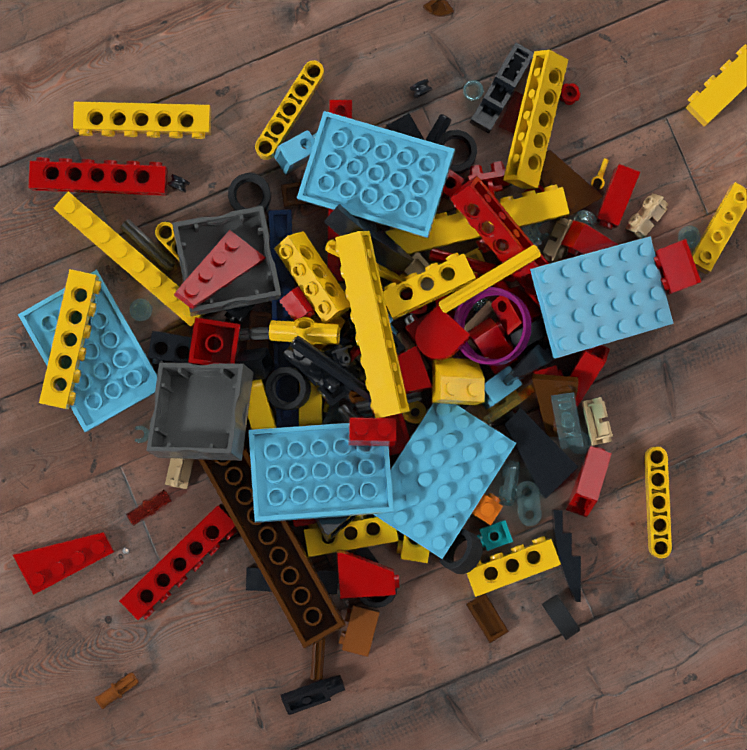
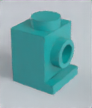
M506 520L479 529L480 534L476 535L482 542V548L485 547L487 551L513 542ZM492 532L498 533V539L495 541L490 539Z

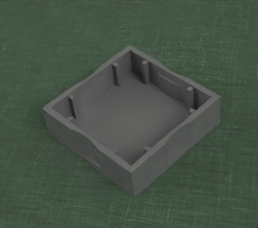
M263 206L232 211L218 217H200L172 223L183 281L191 275L229 230L266 257L264 262L251 268L249 272L232 281L227 287L217 291L215 295L194 309L189 307L190 316L281 298L276 267L269 245V233Z
M159 363L155 389V409L150 422L146 451L157 458L242 461L253 371L244 364L213 363L200 366L190 363Z

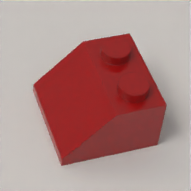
M686 239L655 251L656 257H654L657 269L661 271L663 278L660 279L664 291H668L669 295L701 283Z
M195 317L188 363L197 365H210L213 363L234 364L240 324Z

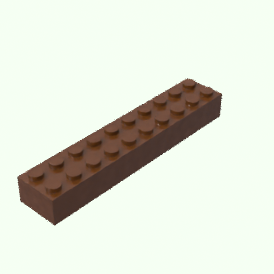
M244 444L242 461L198 459L303 648H308L347 626L288 520L255 523L251 459L246 445Z

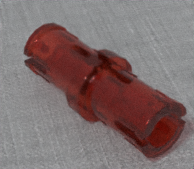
M163 489L149 500H143V504L126 515L131 524L135 526L146 517L155 515L157 510L172 502L166 490Z

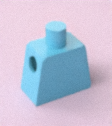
M306 130L277 147L274 157L285 175L308 162L317 133L311 135Z
M510 366L485 383V398L482 404L486 410L522 385L520 381L522 378L507 383V385L504 384V378L512 371Z

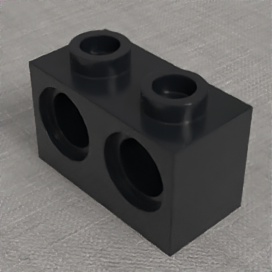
M152 331L148 358L153 359V364L166 363V361L188 363L189 356L186 359H181L178 351L184 346L190 350L192 337ZM159 343L167 344L168 350L164 355H158L156 352V347Z

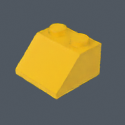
M463 358L432 360V403L477 405L484 402L485 378L479 363Z

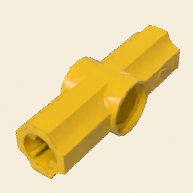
M302 317L295 320V322L271 320L269 325V339L271 341L292 342L295 337L300 336L312 345L315 343L339 345L341 330L339 324L314 323L313 319Z

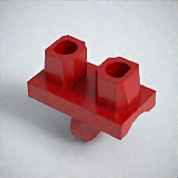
M502 161L490 164L491 172L483 173L482 166L480 165L471 166L468 181L478 176L494 196V192L502 191V186L509 185L508 182L503 180L506 169Z

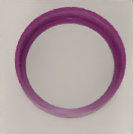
M489 287L459 305L454 316V320L465 329V321L471 308L481 299L494 295L507 297L520 308L523 317V332L518 345L510 354L499 359L484 358L470 347L468 341L460 348L461 352L472 361L491 366L503 365L517 358L528 344L532 327L530 313L524 302L515 294L495 287Z

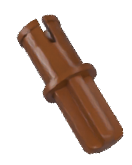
M129 673L117 683H111L110 688L95 697L96 702L104 709L117 698H123L124 693L139 683L138 678L135 674Z

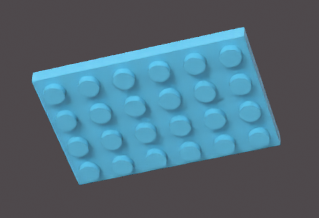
M324 111L297 199L332 210L341 204L355 217L429 238L455 149Z
M651 236L530 269L553 358H559L674 324L667 296L660 279L662 278L660 270L657 269L654 261L656 255Z
M98 270L90 273L99 276V281L102 283L99 295L95 294L94 303H96L94 317L90 316L89 325L91 326L90 337L85 339L84 348H86L85 359L80 361L78 370H81L80 381L75 383L73 392H76L75 403L73 406L70 405L84 432L90 431L154 394L157 382V373ZM65 288L18 314L46 365H48ZM86 290L77 292L76 299L78 302H82L87 298ZM75 312L71 316L73 324H78L82 320L80 312ZM70 334L66 338L68 346H74L77 342L75 334ZM65 356L61 360V365L64 369L69 368L72 364V359L69 356ZM64 378L56 382L61 391L67 386Z
M433 403L391 468L394 512L373 515L443 559L516 443L456 404Z
M349 423L249 430L255 523L393 513L389 446L348 445Z

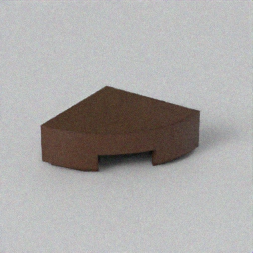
M431 0L423 5V8L429 14L437 17H445L454 13L447 0Z

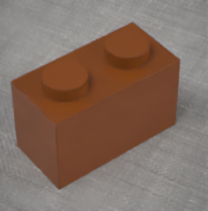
M353 604L352 609H347L344 620L348 622L347 630H342L339 644H343V651L366 657L369 656L380 611Z

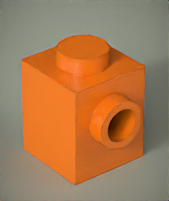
M490 492L488 496L484 494L472 514L491 525L503 507L499 504L501 499Z

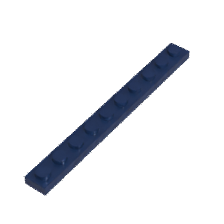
M269 210L270 250L281 291V298L272 301V317L275 321L294 322V318H291L288 311H285L283 304L280 303V300L294 289V278L274 250L287 236L292 235V210ZM273 341L274 371L280 367L296 368L283 356L284 351L291 346V342ZM283 376L277 383L276 393L282 401L292 402L298 397V379L294 376ZM276 408L277 428L298 427L299 408L297 410Z

